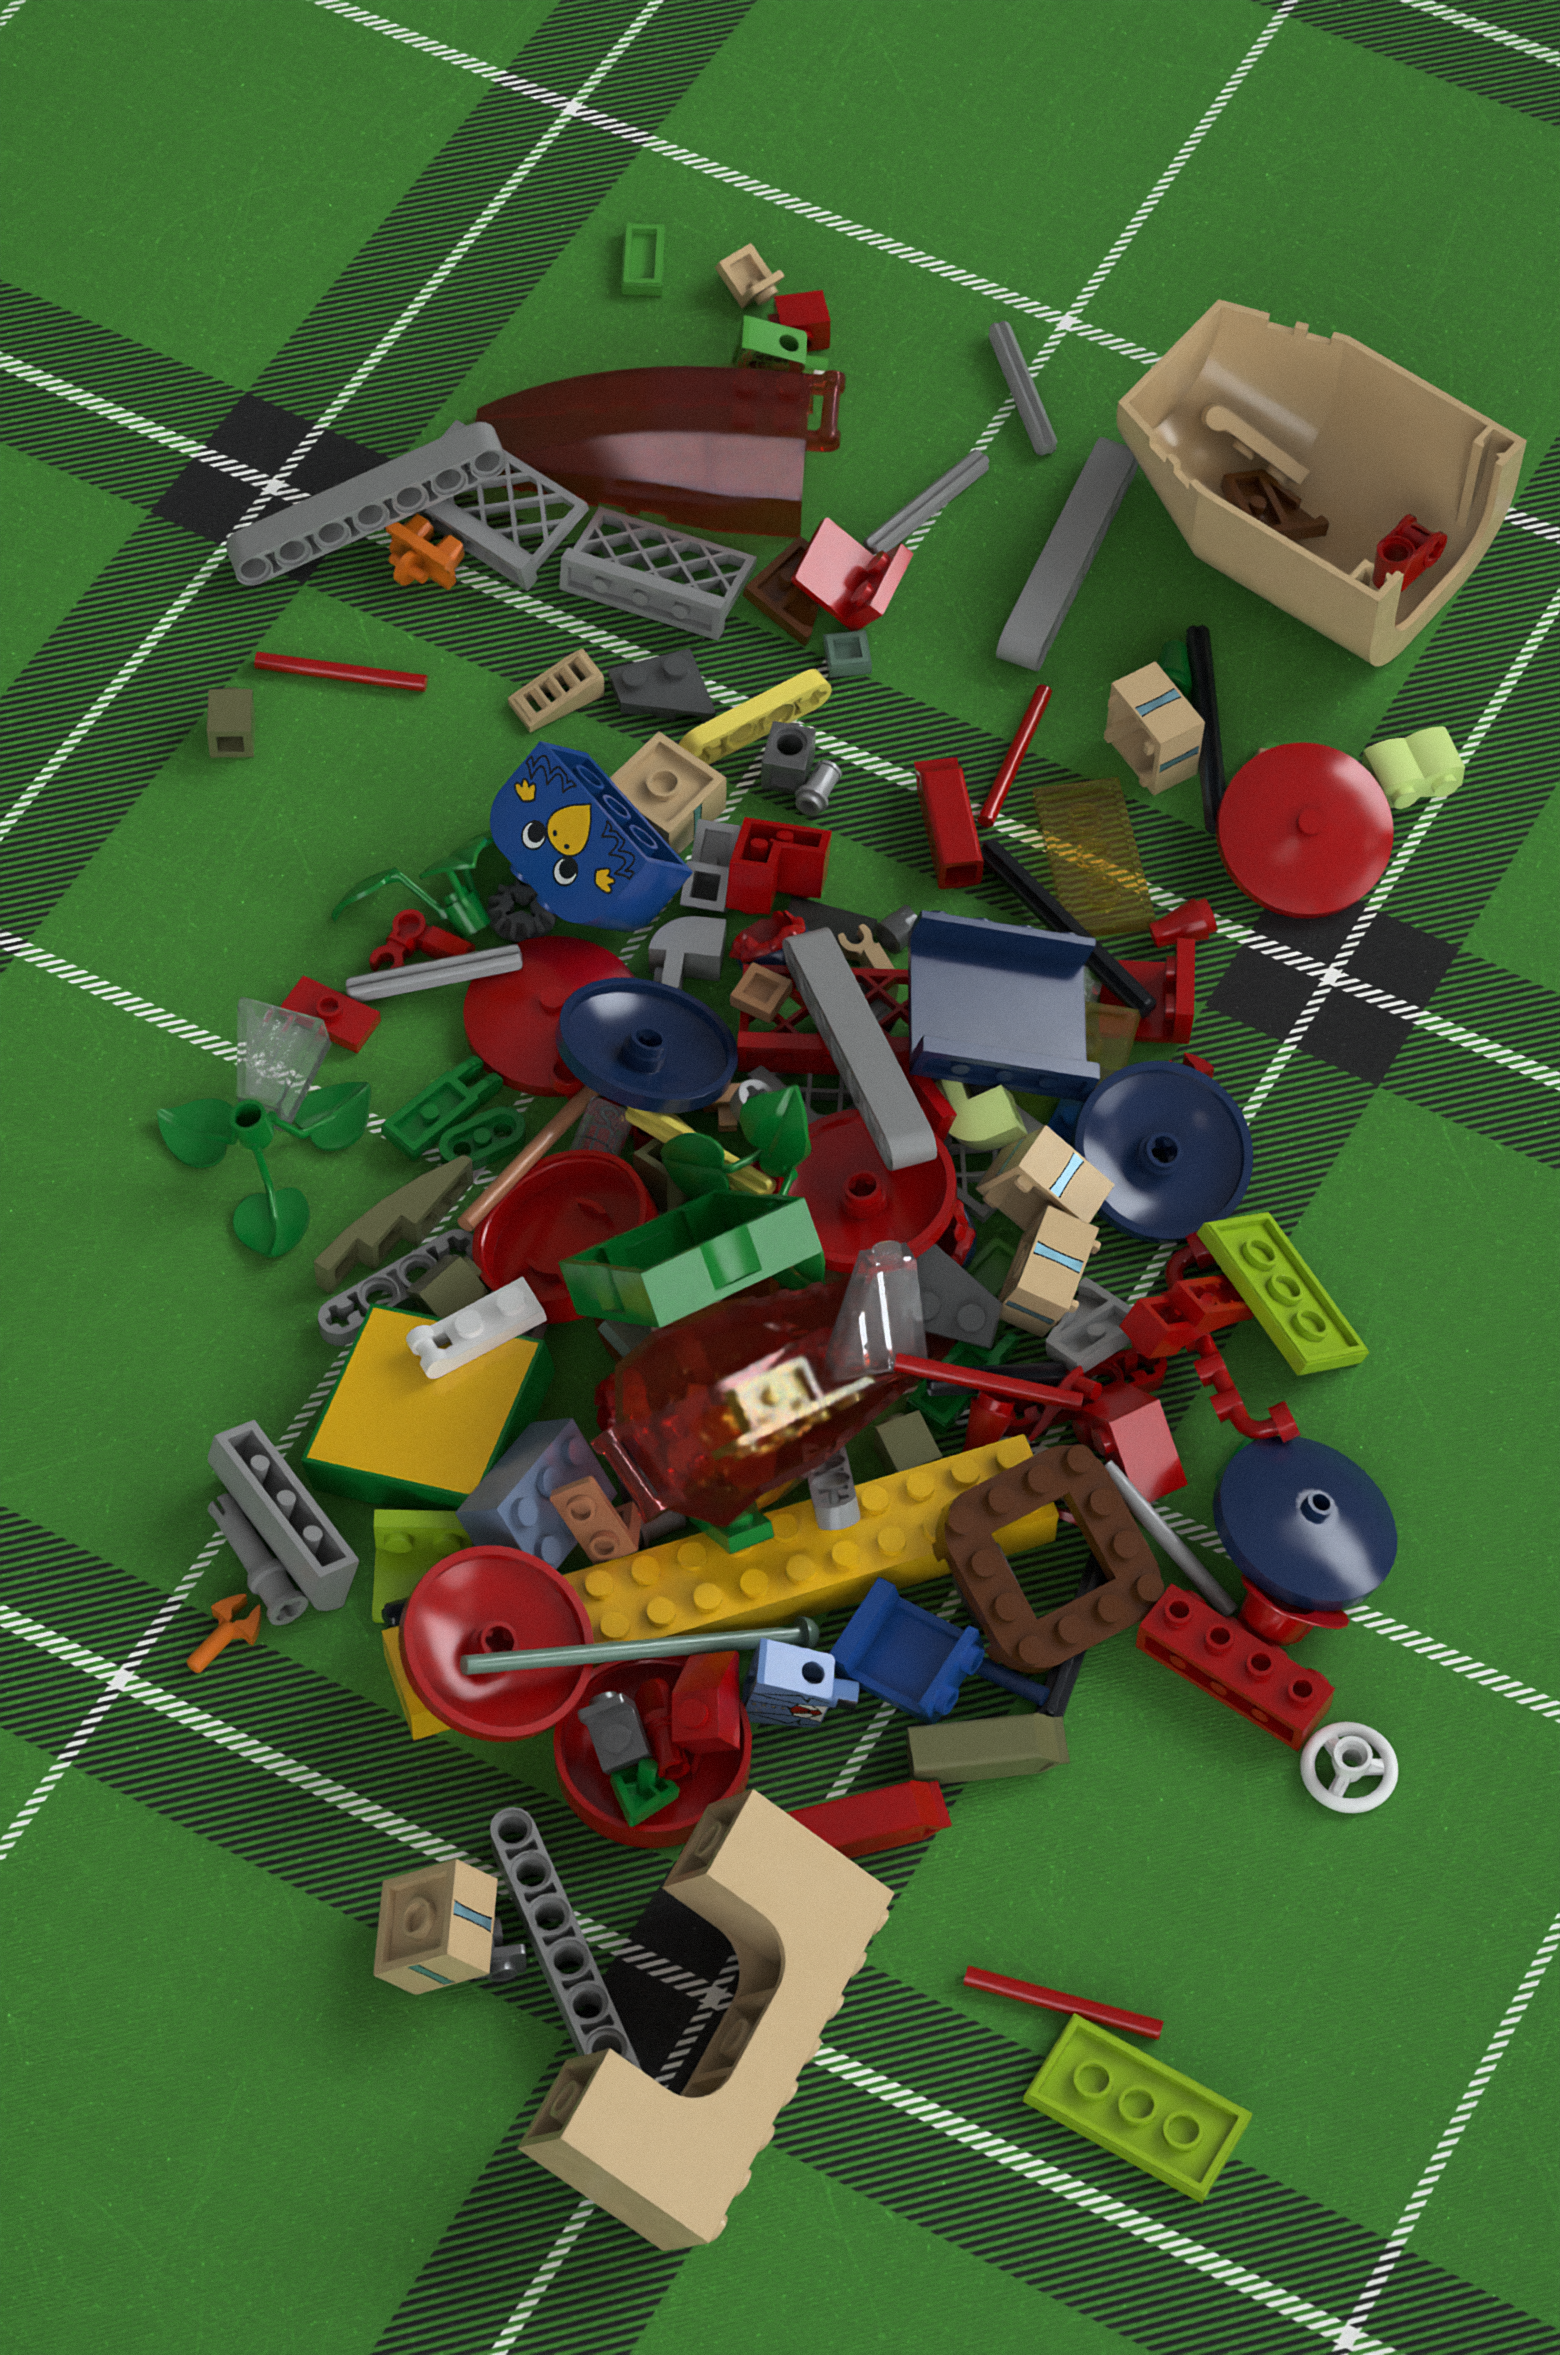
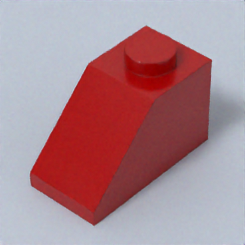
M737 1651L690 1655L672 1691V1742L692 1754L740 1750L739 1653Z

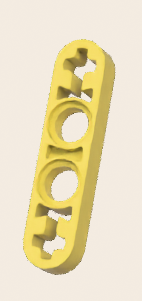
M809 669L697 726L681 739L679 745L707 765H710L769 734L773 721L791 723L816 710L831 695V685L818 670Z

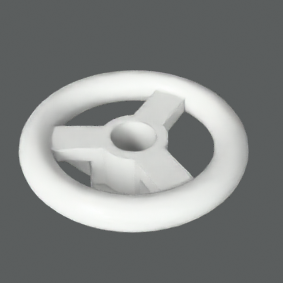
M1338 1722L1321 1728L1307 1741L1301 1754L1300 1770L1306 1788L1318 1802L1338 1812L1361 1813L1372 1810L1381 1805L1391 1795L1397 1783L1398 1762L1392 1746L1379 1732L1360 1723ZM1370 1745L1376 1749L1381 1759H1373ZM1322 1746L1331 1755L1332 1765L1336 1774L1328 1790L1321 1784L1315 1771V1759ZM1352 1760L1358 1766L1349 1767L1343 1761ZM1365 1775H1383L1381 1783L1372 1793L1360 1798L1343 1797L1350 1782H1355Z

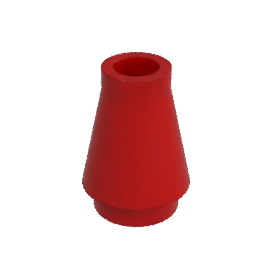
M1191 898L1159 920L1148 924L1152 941L1157 949L1175 945L1177 938L1195 939V941L1208 940L1209 934L1218 931L1214 914L1206 898L1198 901Z
M979 1390L978 1396L971 1398L966 1438L962 1453L999 1442L1016 1416L1013 1410L1016 1401L1012 1397Z

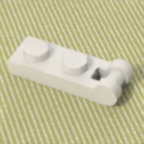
M521 1277L431 1326L420 1325L415 1327L408 1333L406 1342L415 1355L421 1356L420 1366L426 1376L436 1379L547 1321V1317L524 1277ZM447 1342H450L451 1346L446 1349H438V1347Z

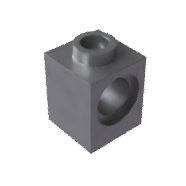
M773 721L762 759L761 788L795 794L798 787L806 784L815 756V728L804 727L798 723Z

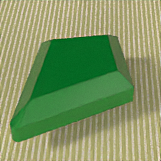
M641 1759L636 1766L611 1772V1786L626 1821L631 1827L636 1826L679 1796L680 1788L672 1780H665L664 1776L662 1778L659 1777L657 1771L658 1763L655 1760Z

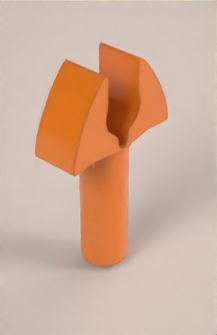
M246 1594L234 1595L212 1605V1615L219 1620V1626L187 1658L186 1663L188 1667L195 1673H201L233 1639L243 1638L253 1646L261 1628L262 1613L260 1604L254 1608L249 1617L244 1620H236L234 1623L233 1618L235 1614L239 1613L248 1604Z

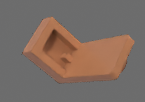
M587 1476L551 1491L550 1501L593 1565L618 1559L638 1551L642 1514L633 1501L614 1508L592 1476Z

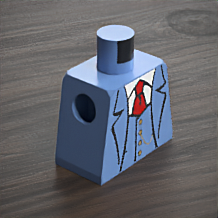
M761 1638L744 1675L742 1702L749 1721L752 1723L814 1728L820 1726L828 1707L850 1711L855 1710L859 1695V1682L834 1678L835 1657L831 1654Z

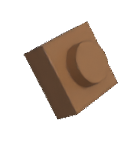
M752 962L730 994V1006L770 1024L791 994L792 980Z

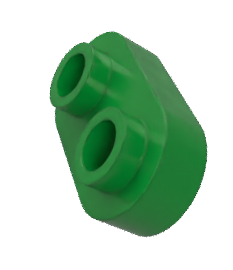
M500 1106L449 1128L442 1134L439 1140V1157L442 1165L458 1158L459 1156H456V1154L464 1151L469 1153L467 1156L472 1159V1169L476 1171L516 1152L523 1146L526 1139L525 1120L517 1110L511 1107ZM503 1132L510 1134L506 1138H498L496 1135Z

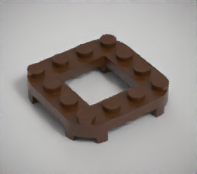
M1060 1445L1046 1449L966 1490L941 1509L942 1512L936 1526V1542L932 1544L937 1562L943 1559L946 1560L991 1644L984 1649L995 1663L1001 1661L1011 1669L1030 1673V1676L1044 1673L1141 1621L1164 1594V1584L1161 1580L1160 1569L1152 1551L1109 1472L1085 1445ZM1063 1498L1104 1572L1108 1583L1037 1620L991 1533Z

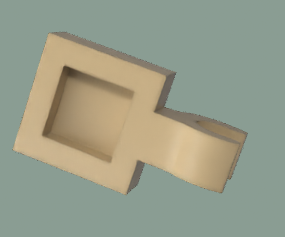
M865 924L858 926L857 935L862 941L861 943L852 944L847 940L844 933L838 934L837 943L844 957L849 960L858 961L860 968L895 969L880 943L873 942L871 930ZM895 984L886 991L895 1000L897 999L899 984Z

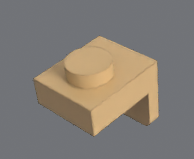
M752 243L723 259L714 267L741 308L754 301L760 306L779 293L776 286L785 277L781 270L773 274L770 272Z

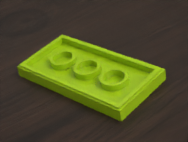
M1269 1212L1205 1222L1197 1231L1198 1237L1297 1376L1362 1363L1370 1353Z
M1075 2013L1072 2015L1023 2098L1024 2103L1201 2204L1205 2201L1253 2113Z

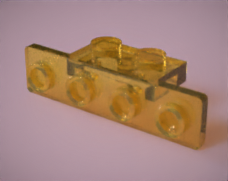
M802 1354L723 1393L744 1436L712 1451L711 1454L715 1461L731 1454L736 1462L761 1449L757 1440L767 1437L771 1445L795 1433L796 1430L792 1424L794 1422L802 1420L806 1428L830 1416L831 1414L827 1406L836 1403L839 1411L865 1399L861 1390L875 1383L876 1380L873 1374H870L823 1396Z

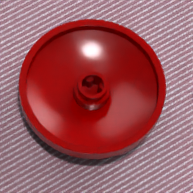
M1306 742L1279 745L1261 752L1248 761L1233 777L1221 798L1215 828L1219 855L1228 875L1236 886L1252 901L1269 911L1292 918L1303 919L1320 918L1339 913L1362 899L1383 874L1391 855L1394 835L1389 803L1382 788L1372 774L1357 760L1340 750Z
M566 936L536 937L515 943L519 946L522 954V969L471 981L463 1006L465 1037L472 1055L477 1056L483 1061V1069L488 1074L497 1073L503 1079V1085L534 1096L564 1097V1094L555 1091L550 1084L549 1066L551 1061L560 1055L556 1045L555 1032L565 1001L577 989L589 983L609 978L635 977L618 957L597 944Z
M858 1109L836 1112L808 1125L809 1140L812 1147L811 1153L795 1168L798 1178L792 1182L787 1196L805 1197L824 1252L825 1269L851 1274L882 1272L916 1259L937 1242L947 1229L955 1211L957 1181L951 1155L944 1143L934 1132L937 1146L936 1159L890 1172L885 1166ZM771 1177L776 1182V1189L772 1194L778 1195L784 1178Z
M485 1545L463 1549L447 1556L435 1564L418 1581L405 1602L401 1614L398 1635L399 1653L411 1688L423 1705L437 1719L457 1732L469 1737L491 1742H513L541 1734L553 1727L572 1710L582 1697L589 1683L593 1663L463 1675L460 1668V1659L463 1655L594 1644L589 1616L574 1588L548 1563L522 1550L504 1546Z

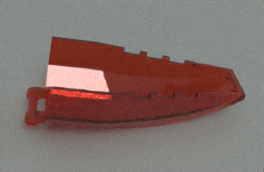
M738 363L613 370L566 378L513 393L477 408L475 423L486 422L491 424L505 451L578 498L584 499L587 505L598 507L599 502L625 507V511L628 514L639 516L641 511L666 516L667 522L715 532L798 538L801 536L805 452H833L840 447L841 433L837 427L840 395L844 393L846 388V376L838 370H828L823 374H815V369ZM814 395H822L823 404L820 428L808 430L809 414H813ZM505 469L497 476L506 475ZM531 481L513 484V490L522 492L528 490L538 493L537 485Z
M913 1263L904 1264L882 1272L867 1273L864 1276L858 1274L845 1276L838 1282L824 1285L822 1282L811 1283L805 1289L791 1292L788 1288L777 1290L771 1296L757 1299L753 1295L711 1304L652 1331L615 1365V1426L602 1432L590 1444L598 1455L604 1454L639 1506L637 1513L644 1524L655 1520L668 1511H673L714 1525L726 1527L783 1498L922 1378L893 1371L897 1352L939 1362L943 1360L957 1341L904 1328L898 1324L915 1267ZM624 1442L659 1496L656 1497L620 1443Z

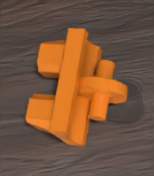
M418 513L403 525L395 522L386 527V532L392 536L389 547L392 554L388 561L395 566L393 578L397 583L406 586L417 580L423 584L429 577L449 590L457 582L455 568L465 556L463 544L451 535H446L436 546L432 545L428 541L435 535L434 528L427 519Z

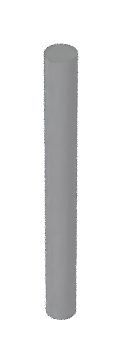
M1110 1460L1105 1465V1468L1109 1472L1128 1509L1219 1614L1229 1616L1239 1606L1118 1466Z

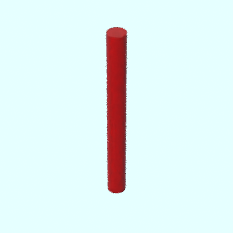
M258 651L254 661L255 669L426 692L428 675Z
M1041 684L1036 687L977 818L979 824L984 827L994 826L1052 696L1051 688Z
M898 1352L893 1371L1078 1412L1081 1410L1084 1393Z
M969 1965L963 1982L965 1986L1071 2016L1075 2013L1088 2021L1159 2040L1164 2023L1160 2019Z

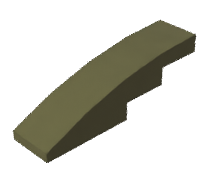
M462 1155L422 1174L382 1199L348 1226L313 1261L316 1285L332 1294L359 1262L375 1271L402 1239L418 1248L473 1184L472 1159Z

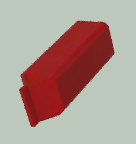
M957 757L914 762L917 794L938 888L951 889L979 885L982 881L984 861L962 766L959 765Z
M912 1780L786 1812L848 1859L925 1840L941 1829L952 1827L938 1780L932 1782Z

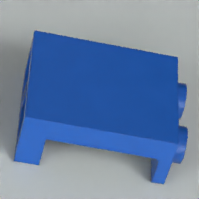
M878 1577L829 1654L835 1657L834 1673L836 1676L844 1680L859 1682V1688L928 1725H933L937 1723L941 1715H947L953 1709L959 1695L958 1688L967 1674L973 1675L979 1668L984 1657V1644L978 1629L968 1625L963 1630L901 1598L894 1584Z

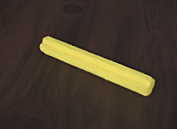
M631 1107L625 1111V1118L628 1122L663 1143L680 1134L696 1133L664 1113L648 1112ZM724 1150V1164H732L740 1160ZM751 1165L734 1173L726 1174L729 1183L751 1194L769 1195L776 1189L774 1179Z

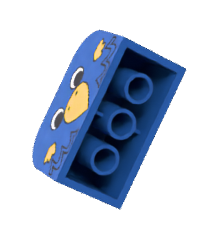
M540 741L502 786L493 801L490 812L491 834L499 850L512 863L509 866L511 872L519 880L532 886L538 893L535 897L537 902L545 910L556 914L565 921L617 932L637 931L648 925L693 873L588 753Z

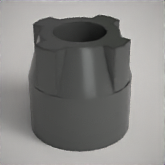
M904 904L896 912L889 914L875 926L874 930L877 939L886 950L893 954H898L908 946V932L918 916L911 910L910 906Z

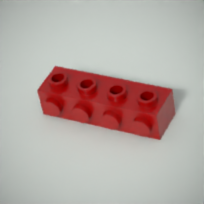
M1171 1583L1139 1625L1136 1648L1297 1752H1299L1330 1710L1335 1688L1329 1684L1324 1675L1314 1669H1305L1288 1658L1286 1652L1278 1645L1271 1642L1264 1643L1256 1638L1237 1619L1231 1616L1220 1615L1208 1607L1206 1602L1193 1591H1183Z

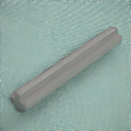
M1006 321L993 323L989 327L990 332L988 336L1033 448L1040 456L1047 453L1052 454L1057 449V438L1013 330Z
M978 449L972 450L863 540V547L874 556L879 551L883 550L886 553L894 548L989 469V458L987 455H984Z
M510 944L352 976L346 979V991L348 997L358 1002H364L518 971L523 968V958L517 944Z

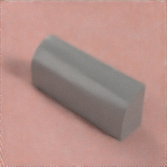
M255 1420L214 1435L208 1454L209 1466L308 1600L320 1611H330L343 1607L360 1560Z

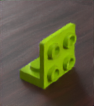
M374 1509L373 1528L376 1551L372 1620L375 1623H384L381 1610L386 1603L409 1597L418 1581L435 1564L455 1552L473 1547L471 1538L455 1514L456 1511Z

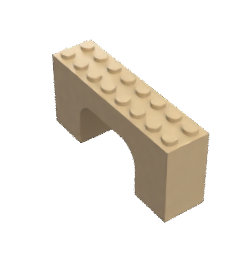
M754 1789L708 1804L662 1887L717 1927L731 1942L739 1963V1983L736 1994L686 2087L680 2095L671 2092L610 2048L567 2059L517 2147L527 2156L663 2251L708 2244L714 2241L725 2228L728 2216L725 2213L733 2197L739 2195L747 2186L752 2174L751 2170H749L757 2152L762 2151L772 2139L775 2132V2126L772 2124L780 2109L785 2107L794 2097L798 2089V2082L795 2080L803 2065L807 2064L818 2052L821 2045L819 2035L826 2022L832 2019L840 2010L844 2002V1996L841 1993L849 1978L855 1976L864 1965L867 1958V1953L864 1950L871 1937L878 1933L889 1917V1911L886 1908L895 1893Z

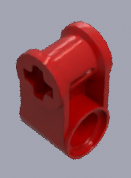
M1412 514L1404 516L1397 526L1377 544L1372 576L1374 586L1380 589L1384 585L1386 574L1393 575L1397 570L1404 574L1401 592L1406 590L1427 568L1433 566L1440 558L1446 547L1447 535L1441 531L1434 533L1420 525L1418 519Z

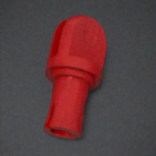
M652 1678L645 1681L639 1687L634 1697V1702L649 1744H652L659 1777L662 1778L664 1776L665 1780H675L686 1775L690 1769L684 1748L672 1742V1691L675 1685L661 1678Z

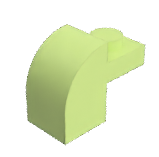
M943 1079L935 1082L937 1088L957 1114L948 1133L961 1144L975 1150L987 1151L1004 1147L1028 1135L1013 1095L1004 1086L1000 1085L974 1096L968 1083Z

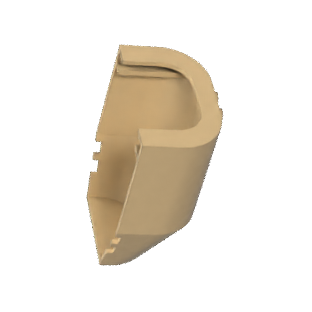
M1218 299L1118 402L1116 419L1118 431L1195 557L1373 666H1383L1398 656L1464 584L1485 555L1511 505L1527 440L1348 335L1333 332L1331 339L1309 333V324L1297 321L1294 328L1270 322V313ZM1216 403L1227 408L1310 471L1300 485L1291 480L1286 485L1279 481L1278 483L1281 487L1292 491L1301 498L1300 508L1314 519L1322 515L1328 520L1329 527L1326 536L1292 541L1227 501L1220 487L1224 474L1258 469L1265 470L1269 463L1257 454L1252 460L1244 456L1231 446L1236 438L1225 430L1214 431L1205 427L1201 422L1200 413L1206 405ZM1412 514L1418 519L1420 525L1434 533L1441 531L1447 535L1446 547L1440 558L1433 566L1427 568L1406 590L1401 592L1404 574L1397 570L1393 575L1386 574L1384 585L1380 589L1374 586L1372 576L1377 544L1397 526L1404 516Z

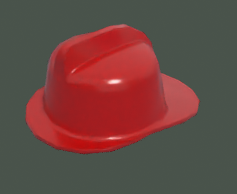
M1244 1574L1240 1577L1242 1584L1248 1591L1237 1620L1246 1627L1250 1634L1264 1643L1271 1642L1278 1646H1289L1300 1642L1315 1626L1327 1629L1346 1628L1350 1622L1347 1614L1341 1609L1319 1611L1297 1607L1265 1592Z

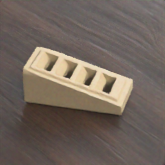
M581 648L509 696L508 704L531 733L603 697L604 677L585 650ZM567 684L570 690L565 692L562 685ZM550 692L556 700L550 702L545 694ZM535 700L541 710L536 713L528 702Z

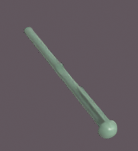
M797 1616L793 1626L789 1628L774 1627L463 1655L460 1659V1668L463 1675L746 1650L756 1649L761 1638L812 1650L819 1641V1629L812 1619L806 1616Z

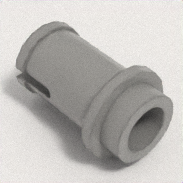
M829 760L817 761L806 784L798 787L795 793L796 807L802 813L816 816L826 810L829 804L827 798L836 782L842 776L840 768Z
M674 1499L668 1501L667 1504L642 1514L639 1548H648L650 1541L686 1527L683 1511Z

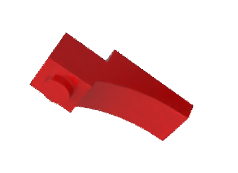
M1226 1275L1176 1281L1167 1295L1138 1299L1119 1325V1328L1128 1336L1132 1347L1138 1353L1146 1356L1147 1359L1177 1355L1182 1347L1201 1336L1221 1327L1252 1319L1254 1314Z

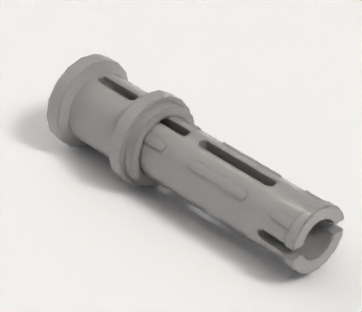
M226 1493L218 1496L217 1499L223 1508L219 1509L217 1504L212 1501L208 1506V1512L214 1518L247 1570V1586L253 1594L261 1597L268 1608L266 1616L273 1625L278 1626L292 1622L306 1610L308 1599L303 1592L296 1591L288 1578L289 1572L279 1559L271 1556L232 1495Z

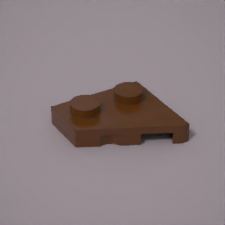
M1258 469L1223 475L1220 487L1229 503L1288 539L1294 541L1326 536L1329 527L1328 520L1322 515L1314 519L1300 508L1302 499L1292 491L1281 487L1278 481L1265 470Z
M799 536L745 586L742 596L805 647L809 643L819 604L791 582V577L809 544L803 537Z

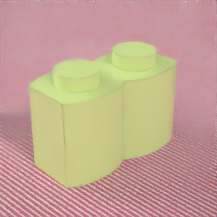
M1431 727L1415 732L1406 738L1381 741L1366 748L1363 752L1362 765L1372 774L1382 788L1390 808H1407L1420 797L1448 796L1455 792L1458 787L1462 786L1465 766L1446 727Z

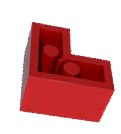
M744 817L729 864L725 908L736 909L750 915L759 913L770 915L776 892L787 893L804 899L810 897L821 899L828 873L832 831Z
M1121 1380L1102 1387L1101 1396L1096 1401L1083 1397L1080 1412L1073 1411L1076 1419L1072 1420V1428L1077 1439L1082 1445L1088 1446L1099 1452L1102 1456H1105L1107 1463L1112 1460L1149 1503L1188 1485L1158 1398Z

